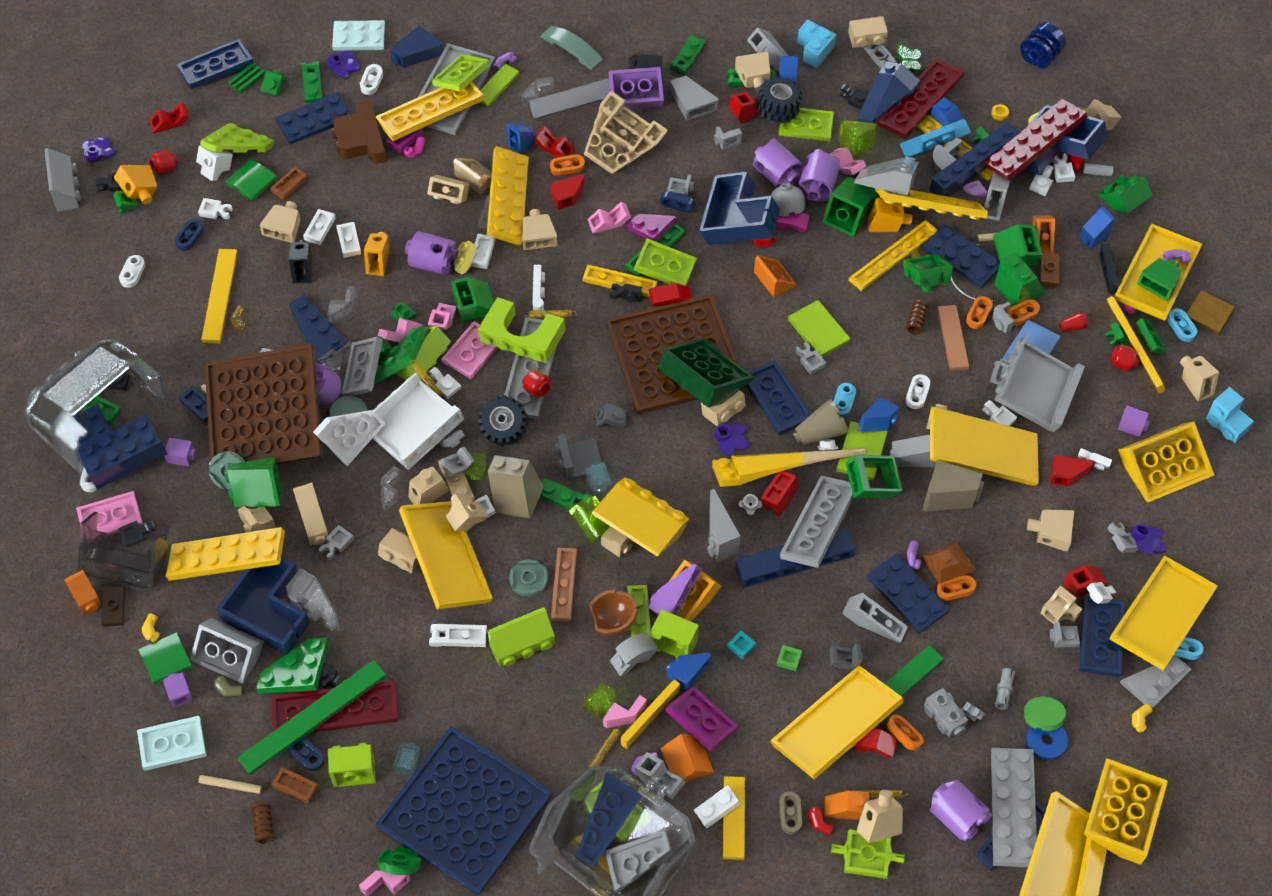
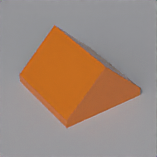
M756 256L754 273L773 298L797 286L777 259Z
M680 734L661 748L668 770L684 779L685 783L714 773L704 745L693 735Z

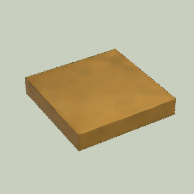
M1201 290L1187 315L1194 324L1218 335L1235 306Z

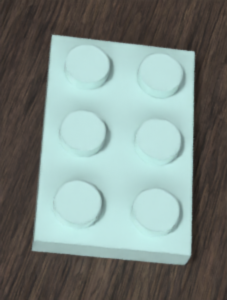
M385 20L334 21L333 51L384 50Z
M200 716L137 730L144 771L207 756Z

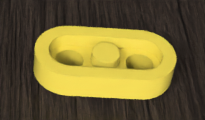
M463 242L458 248L459 253L454 262V270L460 274H464L472 263L476 245L472 242Z

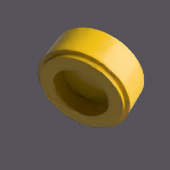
M998 104L992 108L991 115L994 119L1003 121L1008 118L1009 109L1005 105Z

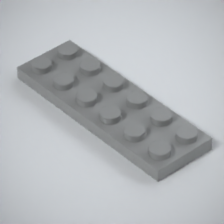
M525 317L521 336L534 333L540 327L543 320ZM556 348L547 363L515 354L504 395L508 398L513 397L516 401L518 400L525 409L529 419L538 420L544 396L536 398L523 389L524 376L532 370H538L549 377Z
M825 476L819 478L780 553V559L816 568L819 567L853 500L850 482Z
M991 748L993 866L1028 867L1037 841L1033 749Z

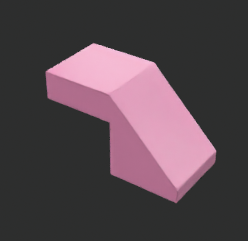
M838 148L830 153L832 156L840 159L839 170L844 175H854L866 167L864 160L853 159L848 148Z
M620 202L610 212L598 209L587 220L592 233L621 227L631 218L626 203Z
M439 303L437 310H432L427 324L428 327L438 326L439 329L443 330L451 327L457 306Z
M399 318L396 332L379 329L378 336H382V338L401 342L412 328H418L423 324Z
M639 695L629 711L614 703L603 718V726L610 728L634 723L646 708L647 699Z
M374 871L359 886L361 892L365 896H369L384 883L395 895L411 879L409 874L393 875L384 871Z

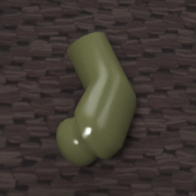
M224 676L217 677L214 682L215 688L224 697L242 696L243 694L242 686H231Z

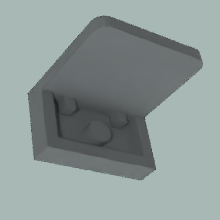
M565 434L558 436L555 450L556 454L561 457V460H559L560 471H564L566 480L603 472L596 440L590 439L567 444Z

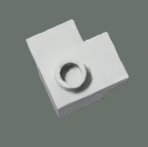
M199 146L196 162L202 165L201 174L211 181L218 180L222 172L230 170L233 154L227 150H223V153H215Z

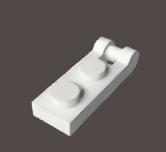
M534 265L533 311H544V302L541 298L545 297V287H541V283H545V272H542L541 265Z
M431 625L430 632L432 637L429 640L431 647H486L487 625ZM446 633L445 637H440V634Z

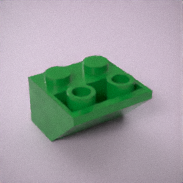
M1137 175L1131 177L1119 176L1115 179L1114 183L1104 186L1103 190L1097 194L1117 213H1129L1153 196L1146 177H1137Z
M1018 224L993 235L999 261L1017 252L1028 267H1034L1043 255L1035 225Z
M471 277L451 281L452 294L461 323L486 317L494 304L488 283Z

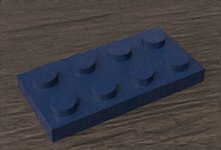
M237 39L178 63L177 68L190 89H193L252 65L254 62L241 40Z
M336 92L277 116L275 119L291 145L334 127L333 121L335 118L352 113L340 93Z
M946 224L927 241L922 249L929 255L937 254L953 266L952 270L980 288L998 271L1000 265L999 259Z
M775 360L749 371L754 376V379L746 386L779 436L795 429L811 415Z
M897 553L867 574L868 580L919 634L946 615L950 610Z
M1084 596L1079 671L1115 677L1121 676L1123 647L1109 638L1124 617L1125 601L1111 600L1108 603L1097 604L1090 596Z

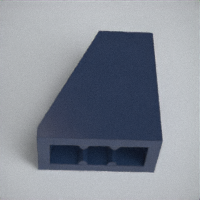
M418 26L390 48L391 60L394 64H399L405 68L441 56L444 51V44L425 29Z

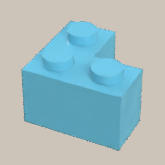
M807 20L798 30L797 43L804 46L803 61L818 68L835 47L836 34Z
M1229 387L1214 400L1206 420H1208L1210 426L1220 430L1226 439L1236 443L1250 430L1254 421L1240 410L1244 398Z

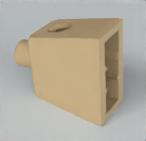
M768 51L736 57L735 70L746 88L755 87L756 91L759 92L761 84L765 83L767 79L770 80Z
M287 201L285 207L274 205L260 223L262 235L290 243L295 242L300 224L299 211L295 210L297 205L292 201Z
M532 209L529 212L530 216L523 218V250L557 246V234L549 215H541L540 210Z
M1189 356L1183 357L1180 361V364L1184 367L1182 379L1196 400L1199 402L1213 396L1219 371L1202 356L1191 359Z
M434 467L423 469L419 475L410 480L408 498L413 504L432 503L450 490Z
M1042 510L1039 520L1028 519L1026 530L1038 532V543L1068 551L1072 538L1074 511Z
M881 790L878 799L865 803L857 832L869 843L902 834V806L892 798V792L888 790Z

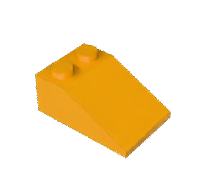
M684 560L670 580L693 563ZM701 571L678 616L691 622L710 603L721 588V585Z

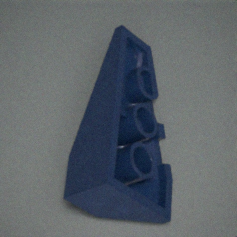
M886 62L878 72L857 120L873 124L888 112V108L892 105L897 106L901 103L900 99L904 96H910L920 84V80L902 64Z

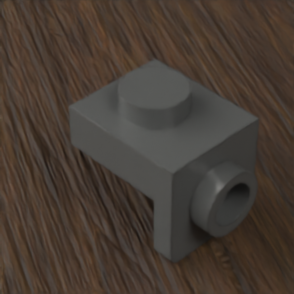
M606 403L596 412L597 426L602 427L606 423L617 428H624L626 426L627 410Z
M855 644L852 649L835 645L830 648L831 667L853 671L863 660L860 644Z

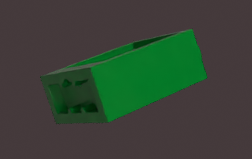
M855 455L846 462L853 498L893 499L903 492L894 456ZM865 468H881L886 488H870Z

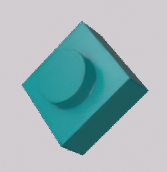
M740 631L728 643L727 647L743 660L756 646V642Z

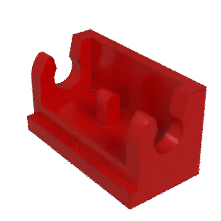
M780 471L776 474L761 497L766 510H769L771 507L774 510V514L779 517L799 489L797 476L785 471Z

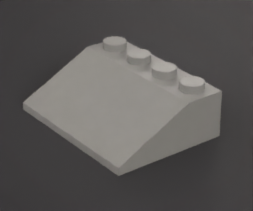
M905 157V159L900 158L869 165L860 171L854 183L908 196L915 181L919 162H916L915 158Z

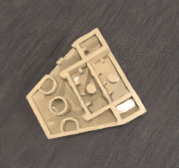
M610 91L600 104L584 155L613 175L658 145L668 130L654 120L650 124L624 106V99Z

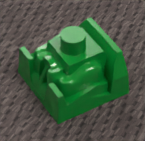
M937 254L903 260L904 275L907 277L911 276V280L916 285L922 286L923 292L933 291V286L941 285V282L949 285L953 266Z

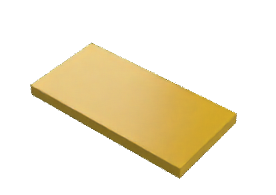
M1151 224L1114 296L1115 300L1165 321L1200 251L1202 243ZM1174 249L1188 251L1191 254L1189 255L1191 258L1190 262L1182 263L1181 258L1174 259L1179 263L1178 268L1182 272L1168 301L1137 285L1141 272L1158 258L1163 259V252Z
M936 407L930 410L931 461L937 462L939 460L979 473L1036 486L1039 483L1037 433Z
M452 501L401 506L399 512L436 608L445 609L491 602L493 597L467 532L454 531L446 517L452 508Z
M1164 556L1109 639L1164 671L1218 585Z
M859 665L771 740V744L815 780L903 703V698Z
M1058 792L1051 793L1019 896H1076L1087 839L1084 831L1090 813Z

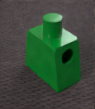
M1158 258L1141 272L1137 285L1168 301L1182 272L1178 268L1179 263L1174 259H1170L1167 262L1162 258Z

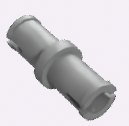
M1009 668L1002 669L1001 680L996 689L998 694L994 706L1000 710L1008 708L1009 696L1013 692L1012 683L1015 671Z

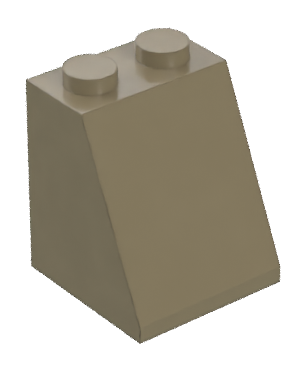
M495 455L489 467L488 476L496 513L530 519L544 485L530 460Z
M937 460L923 511L973 508L974 502L979 501L984 482L981 481L983 473Z

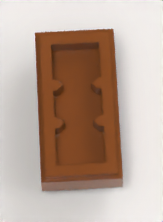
M295 166L271 187V192L282 200H286L309 177Z
M1042 252L1043 255L1040 258V284L1058 287L1059 254Z
M281 767L271 784L273 788L306 804L310 803L319 788V784L284 767Z

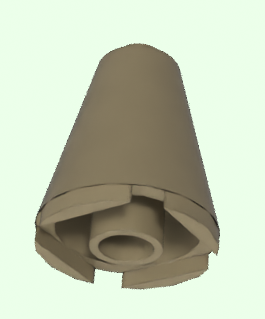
M830 399L795 428L793 436L798 444L802 443L804 446L844 435L848 432V428L843 417L839 414V409Z

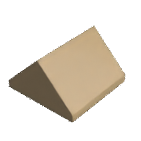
M454 159L455 176L461 181L470 183L469 187L481 195L491 186L492 172L475 159Z

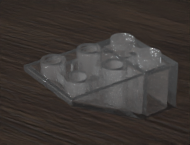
M300 568L286 586L291 605L305 611L312 620L322 621L327 629L331 631L335 629L341 632L342 629L337 612L317 577Z

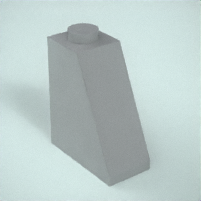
M687 76L670 81V93L686 121L718 110V98Z
M995 172L992 176L984 208L988 211L987 218L999 221L1010 181Z
M930 435L892 442L890 456L895 457L897 466L935 468L937 462L930 460Z

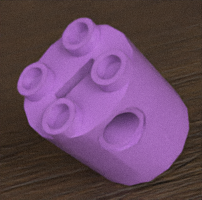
M775 138L770 140L764 147L760 146L756 149L753 166L776 188L784 183L795 185L799 181L803 164Z
M821 149L814 150V153L806 157L798 188L803 192L804 198L818 202L830 199L840 168V159L838 157L825 153Z
M417 231L412 240H408L405 246V254H408V265L449 276L452 271V260H455L458 254V249H455L456 242L448 238Z
M315 361L318 404L328 405L338 398L342 383L336 372Z
M959 780L942 784L932 795L930 811L961 841L971 840L979 832L977 828L982 823L986 824L993 816L990 813V809Z

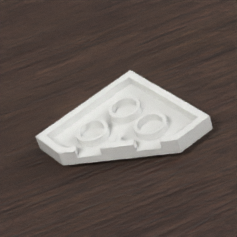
M369 410L327 417L313 433L341 462L348 466L386 423L377 413Z

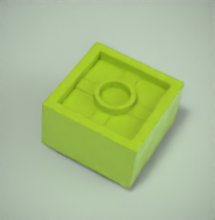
M661 610L651 629V638L658 647L657 652L662 650L675 656L676 659L682 655H691L698 642L699 625Z
M359 743V746L341 747L338 745L328 749L329 774L334 787L376 783L375 759L371 745Z

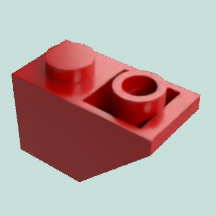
M584 175L572 176L571 178L550 184V195L558 210L576 204L584 188Z
M1054 455L1051 464L1050 484L1071 486L1090 473L1093 461L1085 458L1077 459L1065 455Z
M1082 566L1068 572L1063 584L1067 591L1077 599L1090 593L1087 587L1091 583L1102 582L1106 586L1108 582L1098 567Z

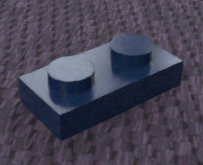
M192 386L179 396V400L203 423H206L208 421L207 399Z

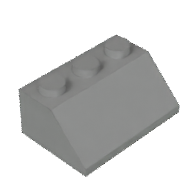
M49 148L44 149L49 191L57 212L79 208L78 201H81L80 191L77 190V187L80 186L78 177H75V174L78 173L76 163H72L68 155Z
M210 618L199 624L190 661L243 684L260 657L264 641Z

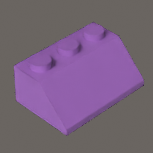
M660 67L608 71L609 92L612 91L624 99V106L626 108L639 109L663 106L664 97Z

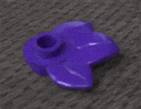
M351 51L331 54L327 59L329 67L335 71V74L345 79L348 77V72L361 69L359 62L355 59L356 54Z
M100 137L95 141L87 139L82 144L84 156L89 162H97L101 157H110L116 152L115 149L109 147L110 139L107 137Z
M733 423L729 426L721 424L716 427L714 437L718 441L720 451L727 456H732L734 450L749 448L748 441L743 436L747 427L740 423ZM720 433H726L727 435L722 436Z
M1138 524L1132 528L1131 535L1136 540L1138 548L1145 554L1151 555L1152 552L1163 553L1167 550L1159 539L1163 535L1161 530L1152 526L1147 527L1143 524Z

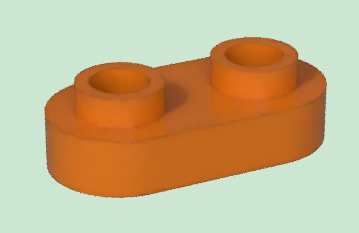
M580 155L557 157L550 162V171L556 176L579 173L585 168V160Z
M980 296L975 299L966 318V323L970 328L980 329L984 326L993 306L992 301L988 297Z
M1028 299L1009 308L1006 313L1014 321L1013 326H1019L1027 320L1037 317L1040 305L1035 300Z
M964 575L941 584L939 583L937 586V596L944 601L971 596L975 592L976 581L971 576Z
M892 715L887 721L886 726L889 732L905 748L915 751L921 747L924 742L922 735L906 719L900 715Z

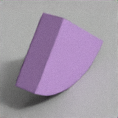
M979 180L963 186V190L972 196H987L988 192Z

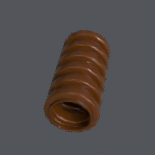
M915 300L912 304L906 325L908 332H917L912 334H920L922 332L929 308L925 301Z
M258 802L251 807L253 811V827L255 829L254 835L256 836L255 841L257 843L265 844L274 840L273 823L270 816L271 810L269 803Z

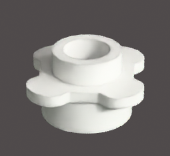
M834 439L821 440L817 448L822 451L838 449V446H836Z
M747 494L743 500L739 501V507L744 508L748 515H753L757 508L762 507V502L758 501L755 495Z

